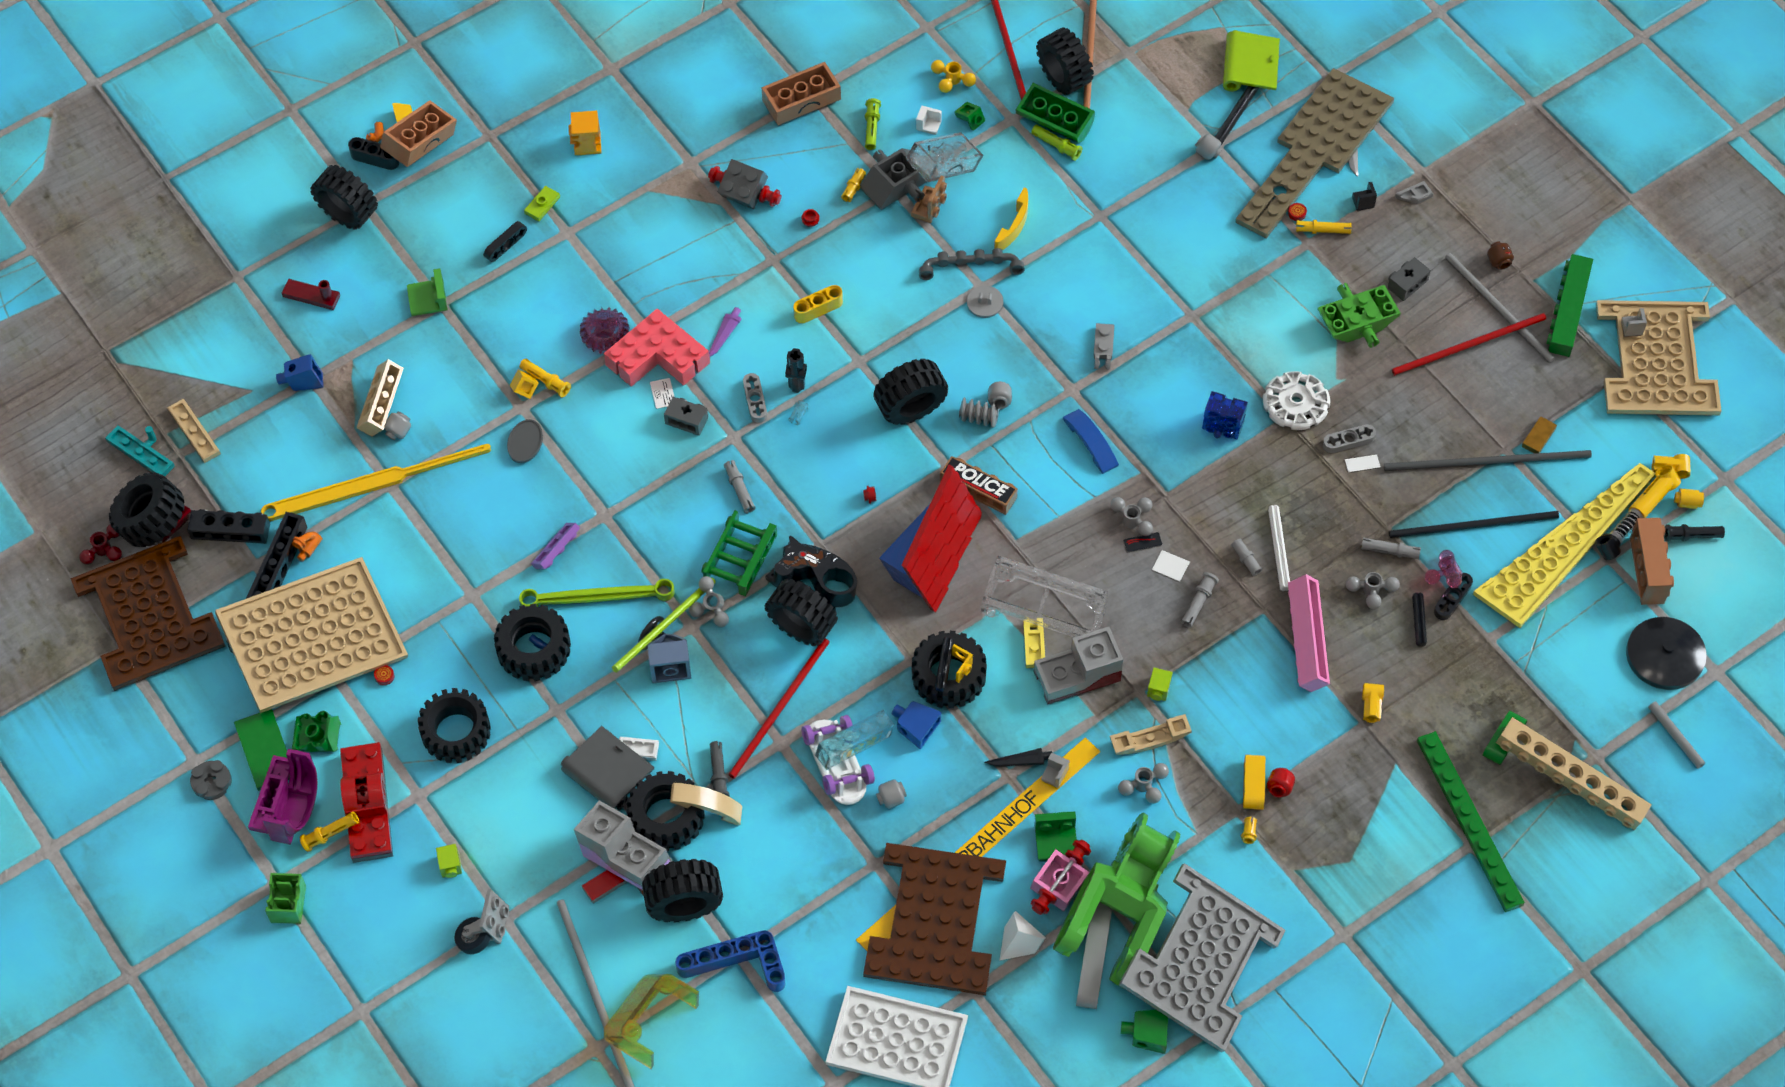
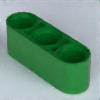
M1510 710L1482 755L1498 765L1502 764L1509 751L1503 750L1496 743L1512 717L1524 725L1527 723V719Z

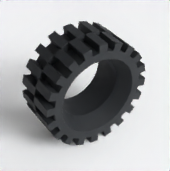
M1062 27L1037 42L1036 49L1038 51L1036 53L1040 58L1038 60L1039 64L1043 67V73L1047 74L1046 78L1048 81L1051 80L1053 87H1057L1058 92H1062L1063 95H1069L1092 82L1094 70L1091 69L1093 65L1089 61L1090 56L1086 54V48L1084 45H1081V40L1076 38L1075 33L1070 32V29Z
M330 165L310 187V193L314 196V201L318 202V207L325 210L324 213L326 215L329 214L332 220H337L340 225H346L349 229H360L378 206L377 198L372 196L374 193L367 188L368 185L362 183L360 177H355L353 172L350 170L347 172L342 166L339 168L338 165Z
M784 579L765 603L764 608L768 612L767 616L773 619L772 622L778 625L781 631L787 632L789 637H795L796 641H803L805 645L811 644V646H819L838 620L836 611L832 610L834 607L827 603L828 600L825 597L819 596L820 593L811 590L810 586H804L799 581L796 583L793 579Z
M452 688V693H448L447 689L441 690V696H438L437 693L433 694V701L431 702L427 699L424 702L426 709L421 708L419 711L421 717H418V728L423 744L431 756L435 754L437 760L441 761L445 757L446 763H452V759H456L457 763H462L461 758L466 757L467 761L473 759L471 754L479 755L481 753L480 746L485 748L487 745L486 739H490L491 726L486 707H484L482 700H478L477 695L473 692L469 696L468 690L462 689L461 693L458 692L457 688ZM451 715H464L473 721L471 732L465 738L458 741H446L437 735V728L445 718Z

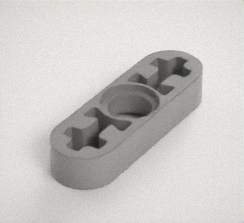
M749 373L743 378V386L750 418L755 423H762L767 419V409L760 378L754 373ZM749 381H753L754 389H751ZM753 395H758L760 399L758 401H752L750 400V397ZM757 407H759L760 416L756 414Z
M1366 424L1328 434L1324 438L1323 449L1328 453H1336L1372 443L1375 439L1376 430L1373 426ZM1349 435L1352 436L1355 440L1353 442H1347L1344 439V437ZM1329 441H1331L1333 444L1335 443V446H1332V444H1328Z

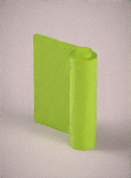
M1237 30L1228 32L1226 35L1223 88L1233 92L1239 90L1241 85L1276 90L1280 38Z

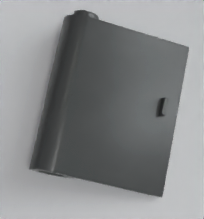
M603 726L597 729L570 756H566L561 762V770L596 799L617 811L624 807L627 802V795L632 788L636 787V783L639 780L643 781L645 776L654 770V766Z

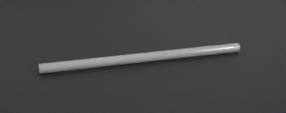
M1451 253L1446 255L1445 258L1511 325L1519 322ZM1526 328L1517 330L1549 363L1554 361L1555 357Z

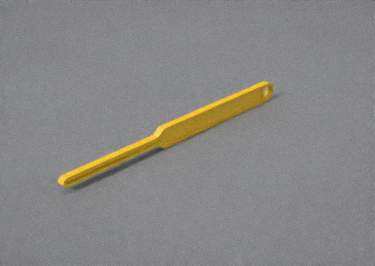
M490 444L480 445L406 468L394 466L266 504L262 507L261 513L264 514L270 508L275 509V514L268 516L269 521L278 520L284 517L285 512L294 514L305 512L402 483L405 477L489 453L491 446Z

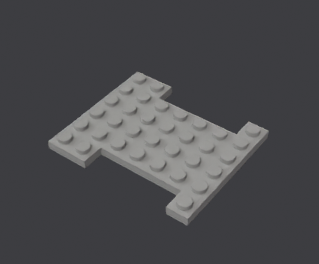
M1184 863L1181 865L1173 882L1189 892V895L1156 958L1140 948L1136 950L1119 985L1220 1052H1224L1242 1018V1015L1228 1007L1226 1003L1259 939L1273 949L1278 947L1286 930Z

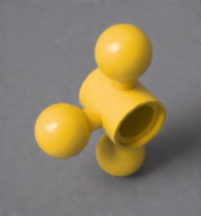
M935 60L931 64V70L935 74L946 73V79H942L938 85L943 93L950 92L952 86L960 83L961 80L968 87L976 83V76L973 73H961V65L958 62H949L946 67L941 60Z

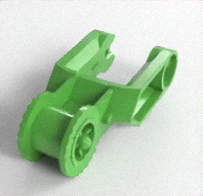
M1145 813L1139 814L1128 832L1124 835V840L1115 857L1116 860L1111 865L1098 862L1094 864L1083 881L1053 946V950L1067 957L1072 952H1076L1087 932L1088 925L1099 902L1135 921L1136 923L1124 949L1110 974L1109 980L1120 986L1119 983L1136 950L1140 948L1146 953L1149 952L1166 915L1168 902L1157 892L1159 886L1157 882L1167 864L1171 861V856L1177 848L1181 835L1174 830L1167 837L1146 825L1148 815Z

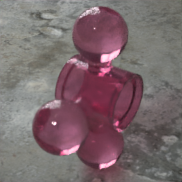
M1443 550L1439 554L1440 561L1438 565L1440 570H1428L1425 574V580L1429 584H1436L1441 576H1445L1447 585L1451 588H1457L1462 583V571L1455 560L1453 552Z

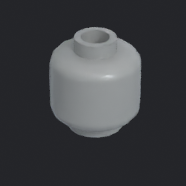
M1203 134L1195 144L1197 147L1196 152L1206 160H1210L1212 157L1216 159L1222 151L1220 149L1221 141L1211 134Z
M999 381L989 386L988 402L991 406L994 403L996 409L999 406L1000 409H1004L1011 404L1012 389L1009 384Z
M399 411L391 413L384 426V429L387 431L385 435L393 440L396 438L403 439L411 428L410 418Z
M895 779L879 785V793L876 794L880 805L884 804L888 809L903 804L905 801L904 797L907 796L902 782H898Z

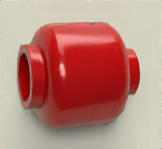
M1286 768L1272 770L1267 781V789L1273 796L1278 798L1290 795L1295 784L1294 774Z

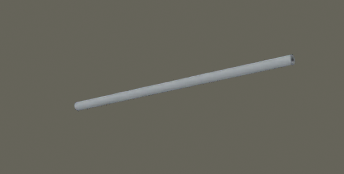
M563 899L557 901V906L625 1087H635L565 901Z

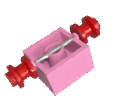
M1075 840L1073 842L1074 849L1067 850L1065 855L1055 849L1037 874L1030 887L1040 896L1038 899H1032L1031 901L1032 909L1037 914H1048L1049 904H1054L1062 911H1065L1089 874L1087 870L1081 867L1084 863L1083 856H1089L1091 853L1090 845L1086 841Z

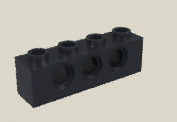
M200 509L191 510L187 530L190 538L193 540L267 544L270 521L267 514L263 513L251 514L241 511L233 513L223 510L216 512Z

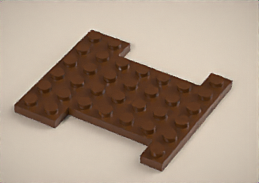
M181 536L70 578L78 597L93 591L98 593L119 648L100 656L114 691L226 647L212 612L193 619L170 563V561L188 555Z
M886 843L883 864L903 867L891 938L870 936L863 977L986 996L992 954L974 952L972 947L983 879L1003 882L1006 860Z

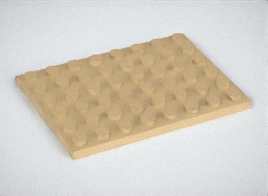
M362 557L215 610V614L260 713L408 658L407 651Z

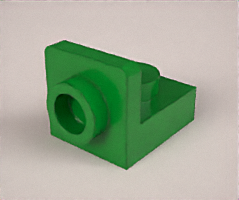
M966 102L955 111L956 117L967 121L971 130H975L985 122L981 107Z

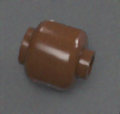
M1500 241L1491 244V248L1487 251L1491 265L1499 270L1511 266L1514 255L1510 246Z

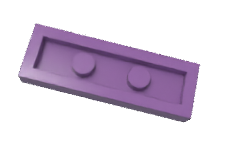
M565 523L531 563L535 569L549 568L553 564V559L564 551L565 545L576 537L580 527L576 523Z

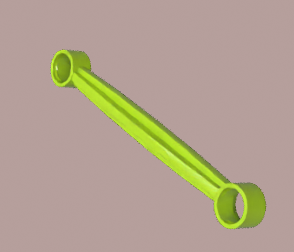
M660 579L655 585L592 588L538 594L533 589H526L520 593L519 601L520 605H525V607L530 606V604L523 603V599L527 596L536 598L532 604H537V607L549 604L602 602L656 596L661 601H668L673 598L675 591L672 581ZM662 586H669L671 591L667 594H661L658 592V589Z

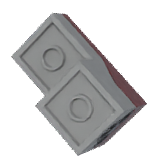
M1105 627L1072 638L1070 650L1035 660L1034 674L1036 679L1040 680L1044 690V698L1048 705L1120 682L1124 659L1110 627Z

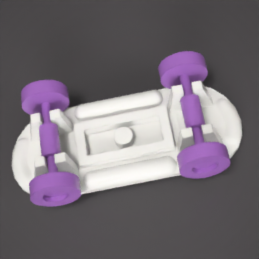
M848 715L841 716L840 725L837 720L823 719L812 722L810 725L802 726L803 740L806 745H809L821 772L826 794L831 795L835 801L844 805H853L859 802L866 792V786L873 784L875 777L873 769L869 764L862 765L860 768L855 754L853 755V750L851 752L852 755L846 757L848 751L852 749L846 736L853 733L850 717Z

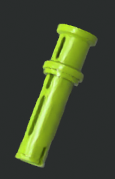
M871 98L866 100L865 103L867 107V112L865 113V120L867 121L865 148L867 150L876 149L877 122L880 120L879 108L881 107V101Z
M1038 124L1031 131L1032 135L1056 147L1059 153H1065L1073 161H1076L1082 153V146H1076L1069 139H1062Z

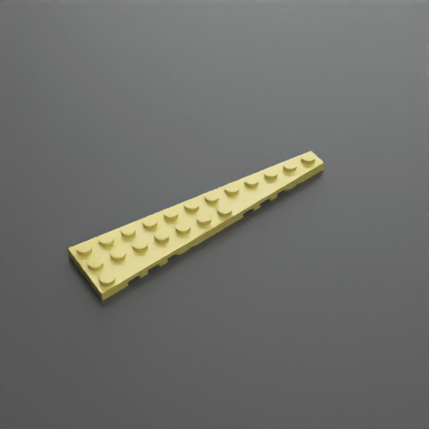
M1639 463L1622 476L1620 480L1613 483L1609 489L1600 493L1596 499L1583 506V509L1574 513L1539 540L1537 544L1530 547L1526 553L1513 560V563L1504 567L1496 576L1491 577L1473 592V595L1521 628L1595 545L1596 539L1612 526L1652 481L1655 473Z

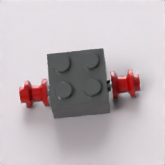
M731 159L725 172L720 171L719 166H715L709 171L708 178H710V182H720L717 192L724 198L752 209L755 208L758 199L761 203L769 201L772 207L778 205L781 201L782 195H780V190L776 189L773 192L770 191L769 186L765 185L768 176L764 171Z

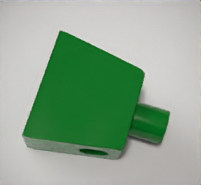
M1156 1009L1142 1010L1134 1013L1133 1022L1121 1021V1034L1133 1035L1132 1046L1162 1054L1166 1053L1167 1016Z

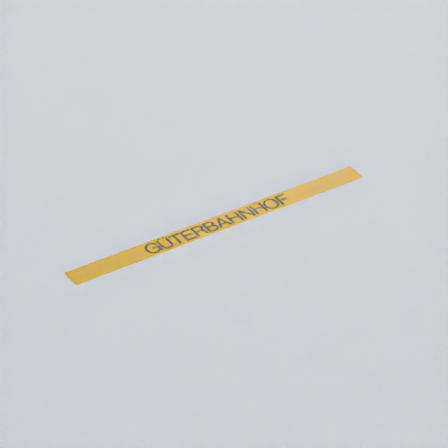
M1086 737L1063 756V758L1070 760L1069 770L1060 787L1101 752ZM1040 777L955 853L984 856L1059 788L1043 782ZM896 905L856 939L866 951L868 950L870 936L891 938Z

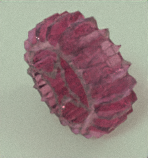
M601 307L599 311L594 309L593 314L588 312L587 317H583V323L580 325V336L582 342L586 343L587 348H591L593 352L598 350L601 354L602 351H607L629 332L630 327L627 318L624 317L622 312L618 313L617 309L611 311L610 307L604 310ZM595 327L596 329H595L594 332L591 334V333H590L591 330ZM618 327L619 329H618V331H617L616 334H615V333H614L615 328Z

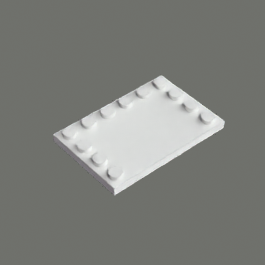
M847 986L826 1058V1065L913 1087H950L968 1015Z

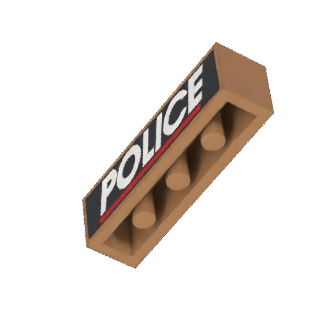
M951 456L940 472L941 482L948 465L953 466L975 500L1005 515L1017 499L1018 488L1013 484L999 480L997 476L989 475L979 467L967 464L961 458Z

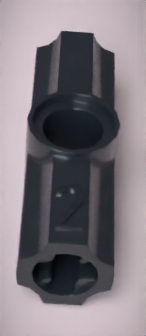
M793 348L787 353L785 377L788 378V385L792 392L799 393L805 388L807 364L804 363V354L801 353L800 349Z

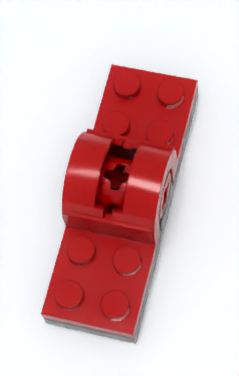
M377 742L340 748L343 772L340 785L345 816L350 812H355L359 818L358 824L348 828L352 861L356 863L393 857L381 744Z

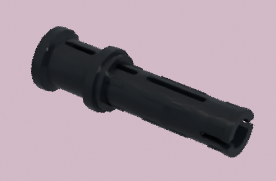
M1686 524L1681 526L1665 525L1664 538L1666 542L1671 540L1687 541L1689 538H1724L1725 528L1723 526L1689 527Z

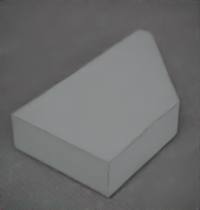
M1422 181L1397 192L1395 198L1419 204L1433 198L1434 193L1426 182Z

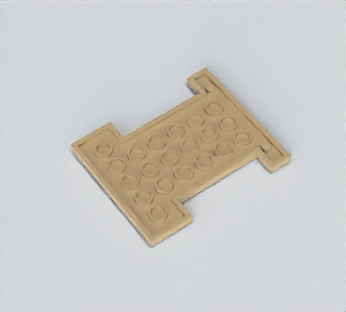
M1597 300V320H1616L1622 378H1605L1604 380L1607 414H1721L1718 380L1699 379L1692 327V321H1709L1708 302ZM1644 308L1647 324L1643 335L1624 336L1621 324L1622 317L1637 316L1639 309Z

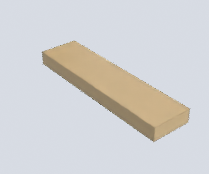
M184 399L167 407L169 413L204 463L221 454Z

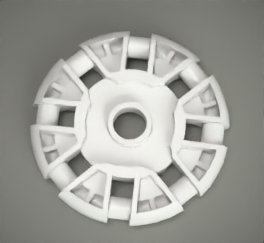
M1299 371L1285 372L1280 377H1274L1265 388L1266 393L1263 394V406L1265 412L1270 414L1269 418L1279 426L1291 427V430L1310 429L1312 425H1318L1327 416V409L1330 408L1329 392L1327 389H1324V384L1313 375H1305ZM1299 381L1306 382L1305 386L1298 384ZM1293 397H1298V398H1300L1302 401H1300V402H1294V401L1292 400V398H1293ZM1308 414H1309L1310 417H1311V418H1309V419H1307V418L1305 417V416L1308 415Z

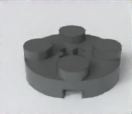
M219 760L203 762L191 771L190 784L194 793L197 796L204 797L206 800H215L222 797L232 783L228 768ZM209 777H216L212 784L206 782Z

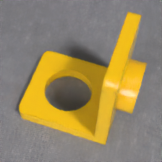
M953 644L952 655L964 662L956 672V682L959 683L963 676H967L972 669L973 654Z

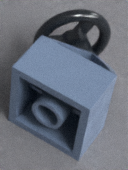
M662 616L653 618L645 626L640 634L638 643L657 626L658 622L660 624L664 620ZM662 631L643 649H648L653 683L692 679L687 640L683 637L666 634Z

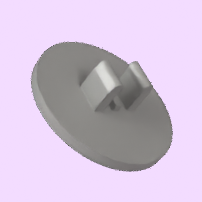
M979 286L968 294L967 306L978 317H992L1001 311L1003 296L994 287Z

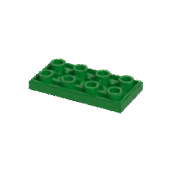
M272 709L234 722L258 791L262 788L273 755L287 758V749Z

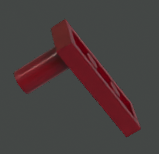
M288 279L282 291V296L334 310L340 298V292L331 290L327 280H322L318 286Z

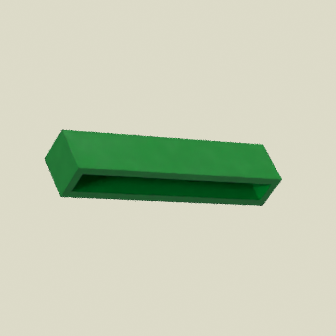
M1572 254L1570 261L1566 260L1563 271H1567V273L1562 275L1560 283L1563 286V290L1559 289L1557 300H1560V302L1555 305L1553 315H1556V319L1552 318L1550 329L1553 332L1548 334L1546 342L1549 345L1548 351L1550 353L1566 357L1571 355L1593 264L1592 258Z

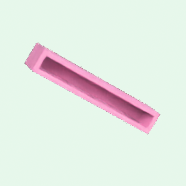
M1305 574L1288 582V595L1290 598V613L1296 653L1297 680L1299 687L1313 692L1329 685L1330 680L1318 580Z

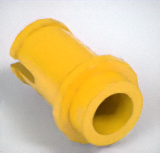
M1251 817L1244 818V830L1241 838L1246 844H1253L1257 839L1255 834L1257 819L1254 817L1252 822Z

